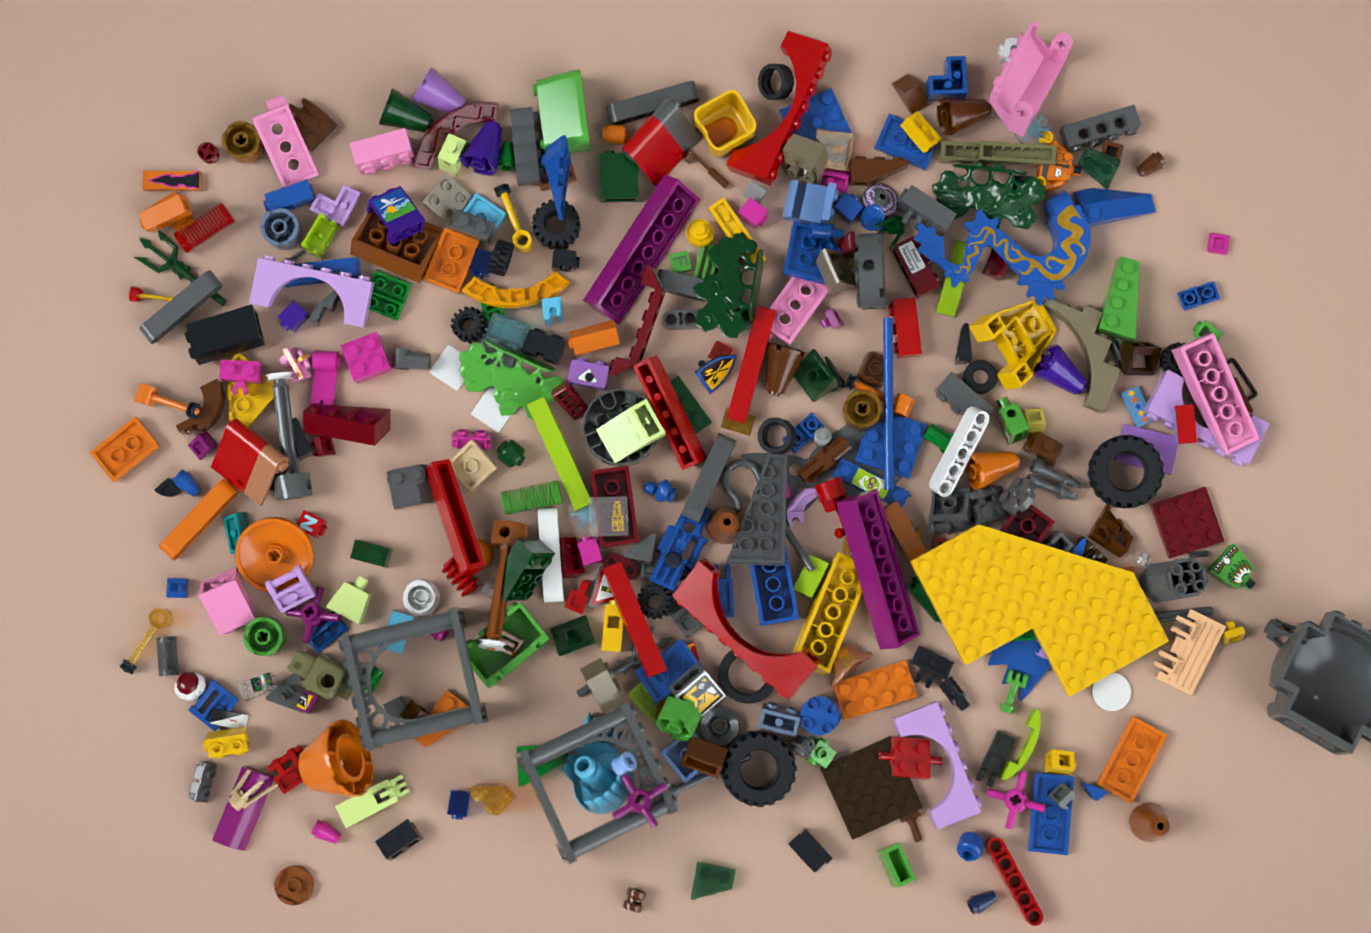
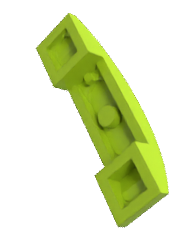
M954 241L950 256L952 264L961 265L963 263L965 242ZM945 277L935 313L950 317L955 316L964 286L963 281L953 288L951 286V279Z
M1032 709L1024 725L1030 728L1031 731L1015 763L1007 760L999 776L1000 779L1006 781L1024 766L1031 756L1040 732V710Z

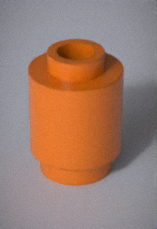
M603 125L602 141L625 145V141L629 140L630 130H626V126Z

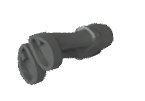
M1035 456L1030 464L1029 471L1059 482V485L1052 484L1031 473L1026 478L1032 481L1036 488L1048 491L1061 500L1076 501L1078 496L1064 490V487L1069 485L1081 489L1082 484L1069 474L1065 475L1047 467L1043 459Z

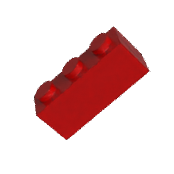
M916 298L893 299L891 305H888L889 317L892 316L893 335L895 336L893 353L897 354V359L919 357L922 354Z

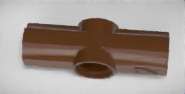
M841 435L828 447H824L816 453L812 460L802 466L797 473L808 484L819 474L832 467L837 462L836 460L846 454L852 447Z

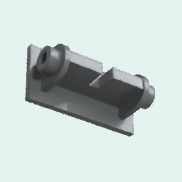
M176 636L156 638L159 677L179 675Z
M798 735L793 741H785L794 755H799L802 758L804 756L812 758L809 754L815 746V741L812 738Z
M200 761L196 765L194 778L199 779V782H192L189 795L190 799L194 800V802H207L211 793L210 789L216 774L217 764Z

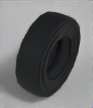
M976 360L966 367L963 373V380L974 392L984 394L995 387L998 376L996 368L990 362ZM983 370L987 373L988 379L984 384H978L974 381L973 374L975 371Z

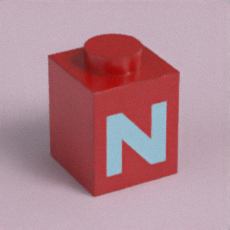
M303 510L296 523L307 534L318 539L325 534L328 528L326 526L327 521Z

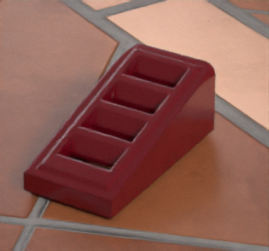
M850 231L844 235V238H840L838 242L845 258H854L855 232Z
M568 380L552 389L551 395L574 420L585 414L588 405ZM567 391L568 393L562 397L561 394ZM570 396L573 397V398H572L571 400H569L568 402L565 401V400H566L567 398H569ZM575 401L577 402L576 405H574V406H572V407L569 406V405L572 404L573 402H575ZM580 406L583 408L577 413L574 412Z
M576 537L559 538L563 579L577 578L585 574Z

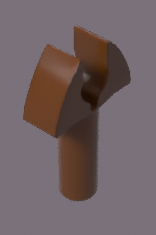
M918 810L913 812L912 819L907 817V815L900 818L901 823L905 821L909 823L915 842L922 841L916 822L917 817L922 816Z

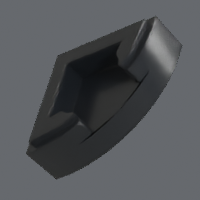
M169 477L154 490L165 497H174L182 493L180 488L175 486V483Z

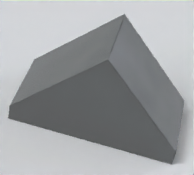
M651 534L622 554L624 558L652 563L656 534Z

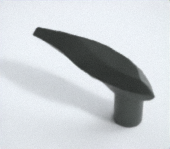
M826 356L827 366L835 380L828 388L834 392L839 386L844 388L845 384L832 361Z

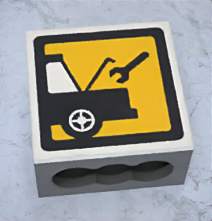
M698 662L668 687L677 699L692 700L695 703L694 707L698 709L701 717L726 696Z

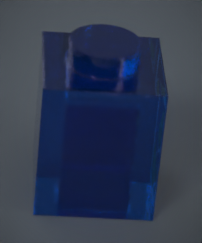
M476 248L469 267L473 277L475 276L482 280L484 277L489 279L491 273L488 271L493 253Z
M451 790L447 814L452 815V819L463 820V817L469 815L472 792Z

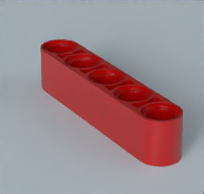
M996 836L987 838L985 848L1022 917L1032 926L1040 925L1044 918L1043 913L1004 841ZM993 841H998L1000 844L996 851H992L990 847ZM1007 858L1009 865L1006 868H1001V860ZM1012 876H1017L1018 883L1014 886H1011L1010 878ZM1027 893L1028 900L1025 903H1020V895ZM1036 911L1037 918L1033 921L1029 920L1030 912Z

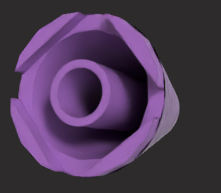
M432 67L412 99L420 104L447 113L467 105L464 103L466 99Z

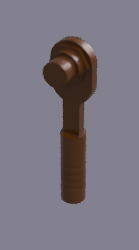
M690 148L687 150L688 152L684 158L687 163L696 159L708 170L707 173L724 189L730 184L713 167L710 168Z

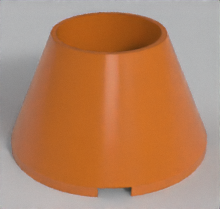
M345 719L332 722L301 752L299 756V771L303 782L309 789L349 797H359L367 792L366 789L368 785L372 784L373 780L372 755L370 751L366 752V748L362 747L360 735L358 734L360 730L352 722Z

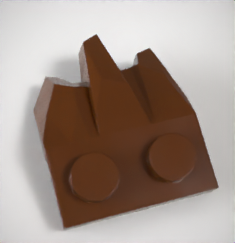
M303 97L301 101L302 108H298L289 103L288 107L307 149L313 152L338 125L317 105Z

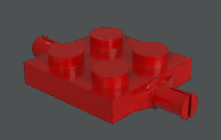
M892 737L890 752L879 751L878 753L879 760H889L891 777L928 780L931 779V764L942 765L943 762L941 761L943 760L942 757L931 756L930 740Z

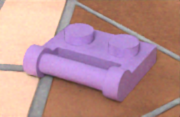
M301 565L294 567V570L274 580L270 579L265 582L267 590L281 613L316 596V592ZM295 577H298L300 580L279 592L276 589L277 586Z

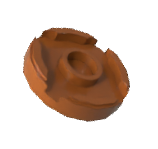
M297 865L288 866L280 871L274 883L277 897L283 903L292 906L302 904L308 900L314 889V879L311 873L304 867Z

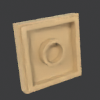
M470 440L450 459L455 477L469 493H472L499 468L475 440Z

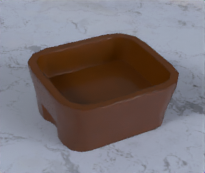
M873 351L866 353L858 371L857 377L859 381L875 388L883 386V355Z

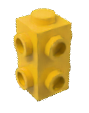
M247 726L208 732L206 740H203L204 751H208L209 758L215 757L216 759L230 754H245L249 751L250 747Z

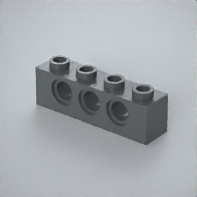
M1134 104L1063 125L1059 132L1064 147L1068 151L1077 152L1087 145L1094 147L1101 144V141L1104 140L1111 142L1119 139V136L1124 134L1126 137L1134 135L1142 125ZM1115 121H1119L1122 124V128L1116 127ZM1097 127H1102L1105 133H1099ZM1079 132H1084L1087 138H1081Z

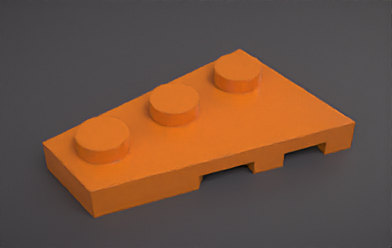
M447 690L429 713L434 715L467 707L468 705L451 691ZM455 728L414 739L427 748Z

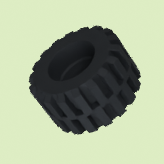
M552 199L548 200L549 203L545 204L543 202L541 204L542 207H537L536 214H533L532 227L537 240L544 247L548 246L551 250L553 248L559 250L562 247L565 249L569 248L568 245L575 243V239H578L579 231H581L578 212L572 204L569 205L565 201L563 217L567 219L568 226L562 233L552 234L546 230L545 225L549 218L558 216L555 203Z

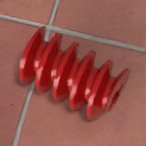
M454 556L443 565L444 567L441 572L443 574L449 572L446 578L448 580L454 578L451 584H459L456 590H463L462 597L470 595L482 585H476L478 577L471 579L473 574L460 576Z

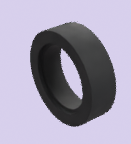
M733 650L729 651L722 659L718 671L719 682L723 691L731 699L744 704H752L765 699L774 688L772 685L764 683L761 689L750 694L738 692L733 688L729 681L728 672L730 665L737 657L733 654Z

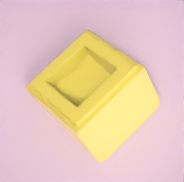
M1043 408L1024 409V418L1030 428L1028 433L1044 432L1046 421Z

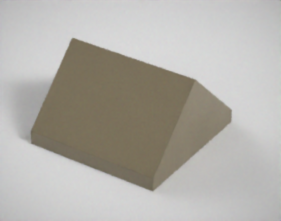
M824 248L819 254L816 263L829 294L855 288L856 281L843 252Z

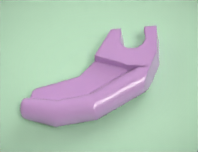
M806 488L797 493L786 507V517L790 528L794 526L792 523L793 518H798L800 523L803 522L805 506L817 497L815 488Z

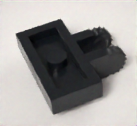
M919 645L910 662L920 667L914 679L915 683L918 684L921 681L925 670L931 673L925 682V687L928 689L935 676L946 680L954 664L953 661Z

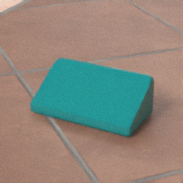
M237 512L223 517L230 554H235L237 541L243 531L249 526L246 512Z

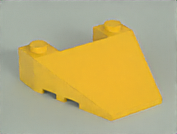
M1036 299L980 316L969 326L978 343L994 340L1008 364L997 373L1005 390L1021 388L1033 377L1035 366L1037 363H1040L1044 349L1048 348L1057 331L1043 304L1038 306Z

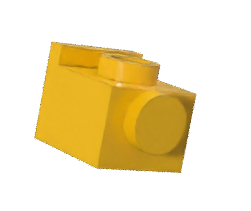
M1051 749L1045 754V773L1069 775L1075 771L1077 761L1074 758V752Z

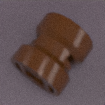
M628 887V897L624 900L622 907L641 913V904L645 900L647 893Z

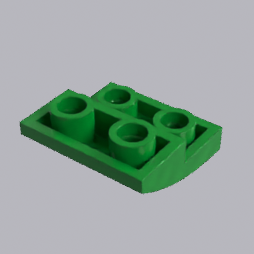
M377 269L372 279L374 288L369 310L398 320L408 298L412 283Z

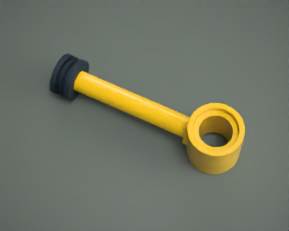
M507 183L495 187L494 191L497 197L502 198L515 231L512 239L514 247L520 253H527L533 247L531 235L529 232L522 230L508 195L511 192ZM521 238H526L528 240V242L525 245L518 244V241Z

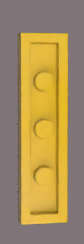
M724 197L708 207L709 212L727 237H733L736 233L743 232L746 239L753 240ZM758 246L755 252L749 256L753 264H755L757 253L760 250ZM763 255V262H765L766 257Z

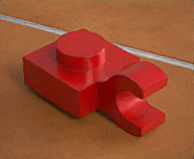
M583 579L578 591L572 589L564 607L582 615L590 598L585 593L591 582Z

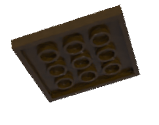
M891 736L829 763L827 768L820 767L852 840L923 808L911 779L891 777L889 760L878 759L879 751L890 752Z

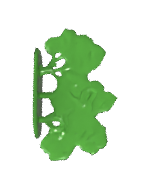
M485 339V343L497 349L495 353H486L485 347L478 342L471 344L468 351L459 352L460 356L458 359L462 363L459 371L464 379L467 391L480 392L487 387L493 386L496 390L493 396L495 401L500 404L499 411L501 416L515 414L519 407H523L527 417L533 420L527 404L542 397L547 398L549 403L557 402L551 395L552 389L563 383L562 378L559 376L545 378L541 372L542 370L554 372L555 369L552 366L491 339ZM504 353L518 359L515 367L509 368L502 363L501 357ZM490 357L493 360L496 357L494 363L490 365L485 364V361ZM524 361L537 367V369L528 374L521 367V364ZM538 377L541 379L540 383L536 382ZM567 391L561 394V396L563 397L564 395H566Z

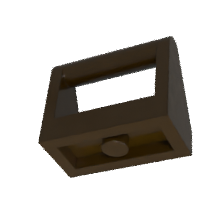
M1122 341L1120 355L1123 375H1154L1162 348L1150 342ZM1136 355H1145L1146 368H1132Z

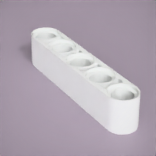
M974 406L969 407L965 411L930 479L929 487L932 491L942 497H947L953 492L989 422L988 413Z
M557 508L538 509L539 539L555 552L551 564L546 568L542 577L544 603L564 602Z

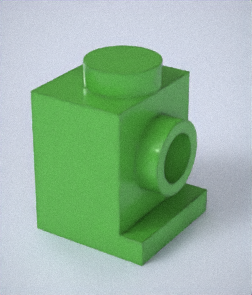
M1206 320L1203 322L1199 321L1192 329L1195 331L1193 336L1196 338L1203 336L1205 330H1210L1211 333H1214L1217 341L1224 335V333Z

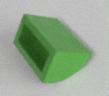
M894 843L877 850L892 887H901L916 880L900 843Z

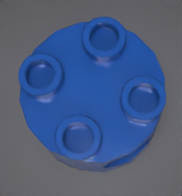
M819 694L811 697L803 704L800 711L802 727L814 735L829 734L838 726L841 720V709L837 701L828 695Z

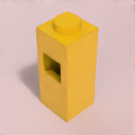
M610 600V604H605L601 650L621 652L624 623L615 601Z

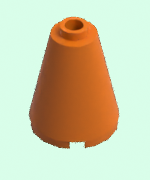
M1012 451L973 452L964 471L969 473L970 479L967 480L974 490L983 489L1017 470L1020 460L1018 455Z

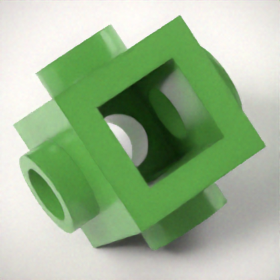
M812 736L811 738L815 741L814 748L809 752L812 758L806 757L805 760L814 766L817 764L827 768L837 752L829 747L830 743L824 738L820 737L817 739Z

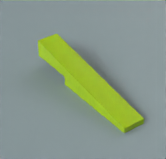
M542 397L527 404L575 511L593 504L548 399Z

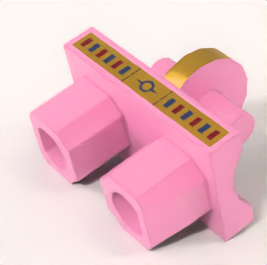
M296 347L283 350L284 354L279 358V361L283 367L292 366L293 371L291 372L294 373L291 374V377L294 379H291V382H298L313 377L308 369L311 367L309 362L312 358L311 353L304 354L302 349L298 351Z

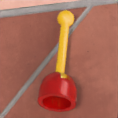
M131 286L129 292V301L140 302L143 298L171 301L175 297L145 294L141 288Z

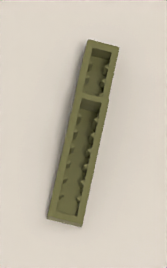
M941 141L939 163L974 164V162H981L984 164L1055 165L1056 146L980 141V143Z

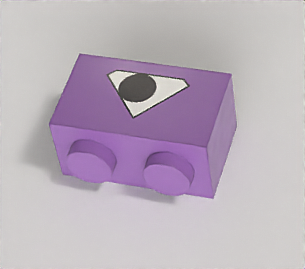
M577 357L576 360H571L568 381L571 385L606 391L610 371L609 366H606L607 363L602 361L590 363L588 359Z

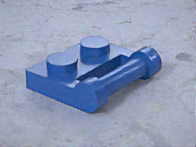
M212 679L209 682V687L188 711L213 731H216L220 725L209 723L212 709L231 712L240 699L224 688L218 681ZM217 690L219 694L203 714L200 711L201 708Z

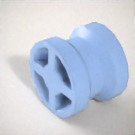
M629 752L622 753L620 757L614 758L611 763L614 772L621 777L637 767L634 756Z

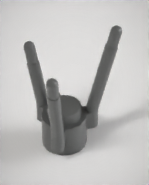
M1270 619L1264 629V633L1267 634V639L1281 648L1282 644L1275 637L1280 638L1284 634L1291 638L1293 634L1284 629L1287 628L1295 631L1296 627L1277 619ZM1302 639L1301 643L1306 645L1307 641Z

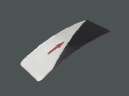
M213 708L209 723L229 728L245 727L249 715Z

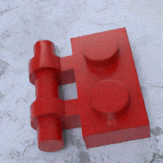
M301 745L295 748L291 747L285 755L275 758L267 766L270 773L276 769L279 772V775L273 779L283 794L288 793L303 782L299 771L298 754L303 751ZM292 760L294 764L285 769L283 765Z

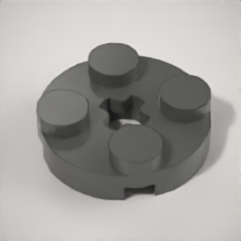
M1014 478L1011 485L999 498L1003 509L1011 515H1015V512L1019 510L1021 512L1025 511L1035 499L1036 494L1033 492L1034 488L1036 489V485L1027 478Z

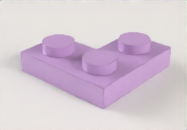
M343 185L335 201L318 193L309 210L318 215L322 213L328 220H334L336 224L345 228L362 194Z

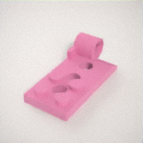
M283 94L265 101L268 112L252 118V121L282 187L284 188L319 175ZM276 123L281 124L283 127V131L280 134L272 132V126ZM283 141H288L291 144V149L288 152L280 150V144ZM291 159H296L299 162V166L295 170L288 167V162Z
M792 277L770 306V309L777 311L769 342L776 336L790 346L829 292L826 285ZM808 287L811 293L804 295L801 292V288ZM797 301L800 304V308L797 310L792 309L790 303ZM781 316H787L790 322L788 324H782L779 318Z

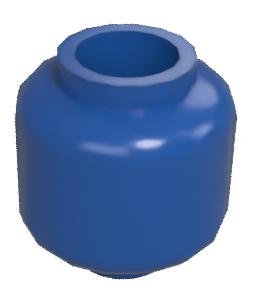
M975 832L963 833L959 837L957 844L958 855L965 861L979 859L984 847L983 838Z

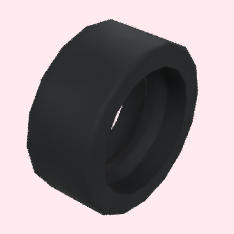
M768 64L762 68L758 76V88L763 97L768 100H783L792 92L794 77L788 66L784 64ZM776 70L781 77V87L777 93L771 88V76Z
M778 417L769 418L759 427L758 442L766 452L784 454L794 446L796 431L789 421ZM774 425H781L786 430V440L780 447H773L767 441L768 431Z

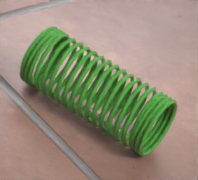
M558 480L552 481V484L551 481L549 482L551 494L548 482H546L547 492L545 484L542 483L544 495L542 486L539 484L541 497L538 485L536 484L538 499L534 485H532L534 497L531 486H529L531 500L528 487L526 486L528 502L524 487H522L524 500L521 488L519 487L521 502L518 489L516 488L518 504L514 489H512L515 506L511 490H509L511 505L507 490L502 491L501 497L505 514H514V512L517 513V510L519 513L521 511L524 512V510L527 511V508L529 511L531 509L534 510V507L535 509L537 507L541 508V506L544 508V505L546 507L548 505L551 506V504L554 506V502L556 505L562 504Z

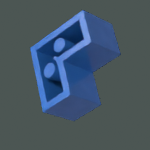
M966 56L946 57L944 61V75L928 77L926 81L927 101L942 98L965 99L968 93Z

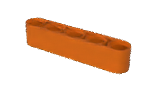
M225 478L220 480L160 543L159 548L172 560L177 559L237 496L238 490Z

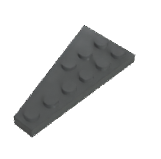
M768 454L726 564L785 566L787 454Z

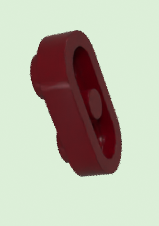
M609 553L604 556L602 561L604 567L610 566L608 564L610 559H614L616 563L621 561L625 572L627 567L633 568L632 574L626 573L628 579L634 580L637 578L639 567L635 562L615 553Z

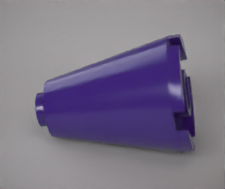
M486 122L462 153L461 163L468 169L469 166L474 168V172L477 174L491 176L493 173H496L503 131L498 122Z
M1057 344L1051 346L1047 350L1050 353L1046 356L1042 355L1040 363H1037L1033 370L1035 372L1034 376L1071 394H1081L1086 389V379Z

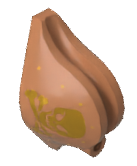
M856 645L840 648L832 665L834 671L833 685L836 686L849 673L871 658L873 654L871 652H861Z

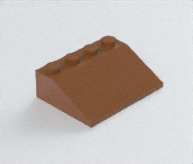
M374 211L367 214L352 238L350 255L421 283L444 229L425 222L423 231L390 244L387 240L388 229Z

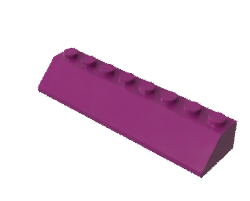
M664 174L583 301L609 320H614V323L620 325L645 286L641 284L642 280H640L642 270L646 269L647 265L654 269L657 268L701 199L679 179Z
M873 489L847 497L836 504L880 650L895 649L919 636L920 632L878 489Z

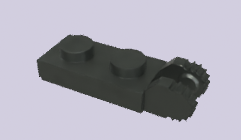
M1000 731L996 732L981 763L976 781L980 782L984 777L986 769H989L992 773L987 780V786L992 787L1016 739Z

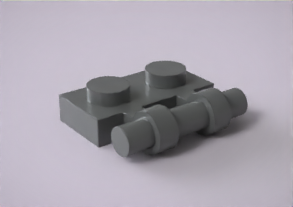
M993 485L987 487V489L979 488L975 489L974 492H970V499H975L976 505L971 506L976 525L1010 517L998 499V494L1003 492L1001 486L996 487ZM988 496L989 502L985 501V497Z

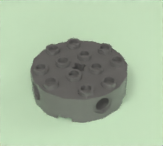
M883 233L859 234V236H855V263L857 267L855 281L858 292H860L857 293L858 308H861V310L885 309Z
M618 388L604 392L591 402L584 414L582 430L586 445L596 458L608 465L622 467L638 464L650 455L658 440L614 463L596 429L619 414L647 399L646 397L634 390Z

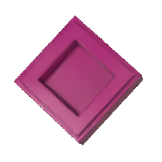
M1210 233L1207 253L1226 255L1230 236Z

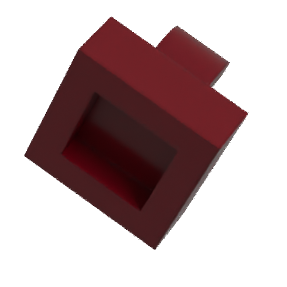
M319 436L313 439L314 442L311 444V447H316L317 453L313 454L315 457H327L336 454L331 437Z

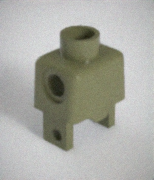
M303 650L296 651L287 667L288 670L305 678V680H299L303 687L328 700L338 696L347 701L353 692L348 687L347 678H350L348 670L345 671L343 663L325 653L320 654L316 658ZM326 674L334 677V685L330 686L325 683L324 677Z

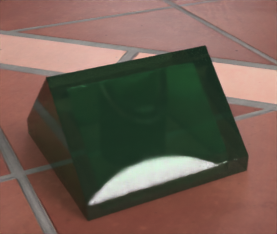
M812 349L800 363L794 377L812 402H816L837 388L838 385L837 378L817 351Z
M586 615L550 628L559 657L597 643Z

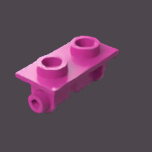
M458 429L451 436L453 439L452 447L462 449L470 440H475L483 450L487 451V449H491V441L488 440L491 439L492 433H487L485 430L468 432L466 429Z

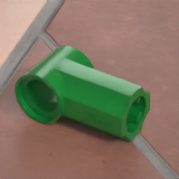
M932 423L923 438L940 448L939 450L944 453L954 434H948Z

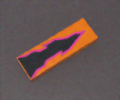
M143 171V190L201 191L202 172Z

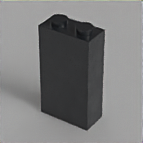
M252 304L186 324L187 332H185V337L191 346L188 349L189 355L192 360H196L198 365L265 345L258 313Z

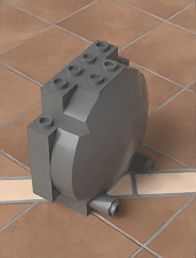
M1337 610L1326 612L1319 626L1311 621L1298 623L1292 637L1281 646L1272 664L1269 685L1277 691L1275 701L1267 706L1268 717L1334 755L1353 754L1360 738L1371 743V630H1366L1362 627L1361 623L1355 620L1345 618V614ZM1302 639L1307 641L1306 645L1301 643Z

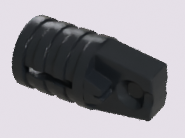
M953 676L939 684L938 687L942 689V692L945 693V696L948 697L952 705L956 704L961 711L970 706L965 698V692L960 688Z

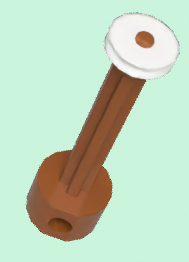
M497 520L493 523L490 545L500 549L487 631L485 633L487 639L478 640L480 641V645L477 646L479 648L489 651H506L504 646L507 644L500 642L499 639L502 637L507 601L503 600L507 558L517 539H528L530 527L526 524L506 520Z

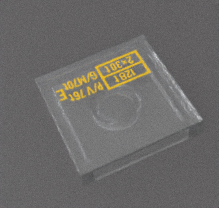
M627 496L588 497L589 537L628 536Z

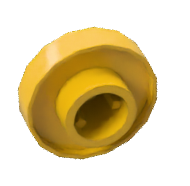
M703 219L692 221L686 230L687 240L695 247H706L714 238L713 226L710 222Z

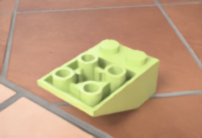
M647 399L632 406L596 429L614 463L666 435Z

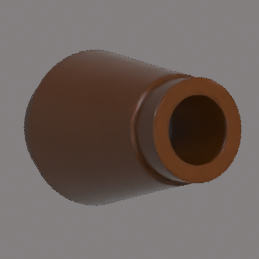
M1160 152L1152 153L1136 169L1140 176L1144 177L1163 169L1166 161Z

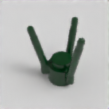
M896 214L889 219L875 224L876 228L886 224V227L878 233L884 234L888 232L889 234H897L890 245V249L894 248L901 235L905 233L903 229L905 225L901 222L903 218Z

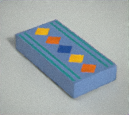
M1138 386L1119 394L1136 427H1141L1152 421L1143 412L1147 402Z

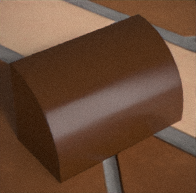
M692 736L689 739L681 765L718 778L728 749Z

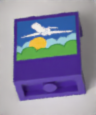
M401 186L391 188L385 193L375 195L368 200L366 211L368 214L375 211L388 229L387 240L390 244L423 231L425 218Z

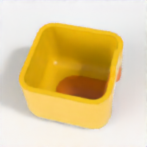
M735 90L724 92L699 106L694 112V126L696 130L702 132L708 144L709 152L714 157H722L728 154L733 148L737 149L751 141L755 136V119L740 94Z

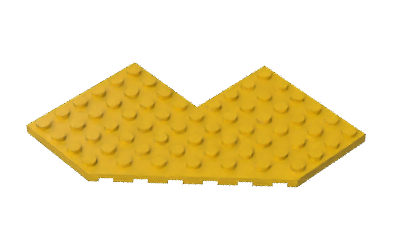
M979 524L910 561L964 665L975 661L1032 629L1066 695L1070 697L1169 642L1134 573Z

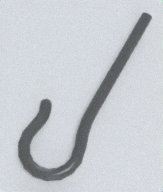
M746 459L730 462L724 468L721 475L723 489L735 503V508L738 512L743 510L741 498L729 484L731 471L737 467L749 468L754 473L757 483L761 474L760 468L755 463ZM786 523L785 536L808 572H812L816 568Z

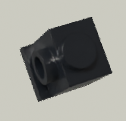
M553 249V272H557V268H560V271L571 272V269L576 270V268L580 267V257H577L576 251Z

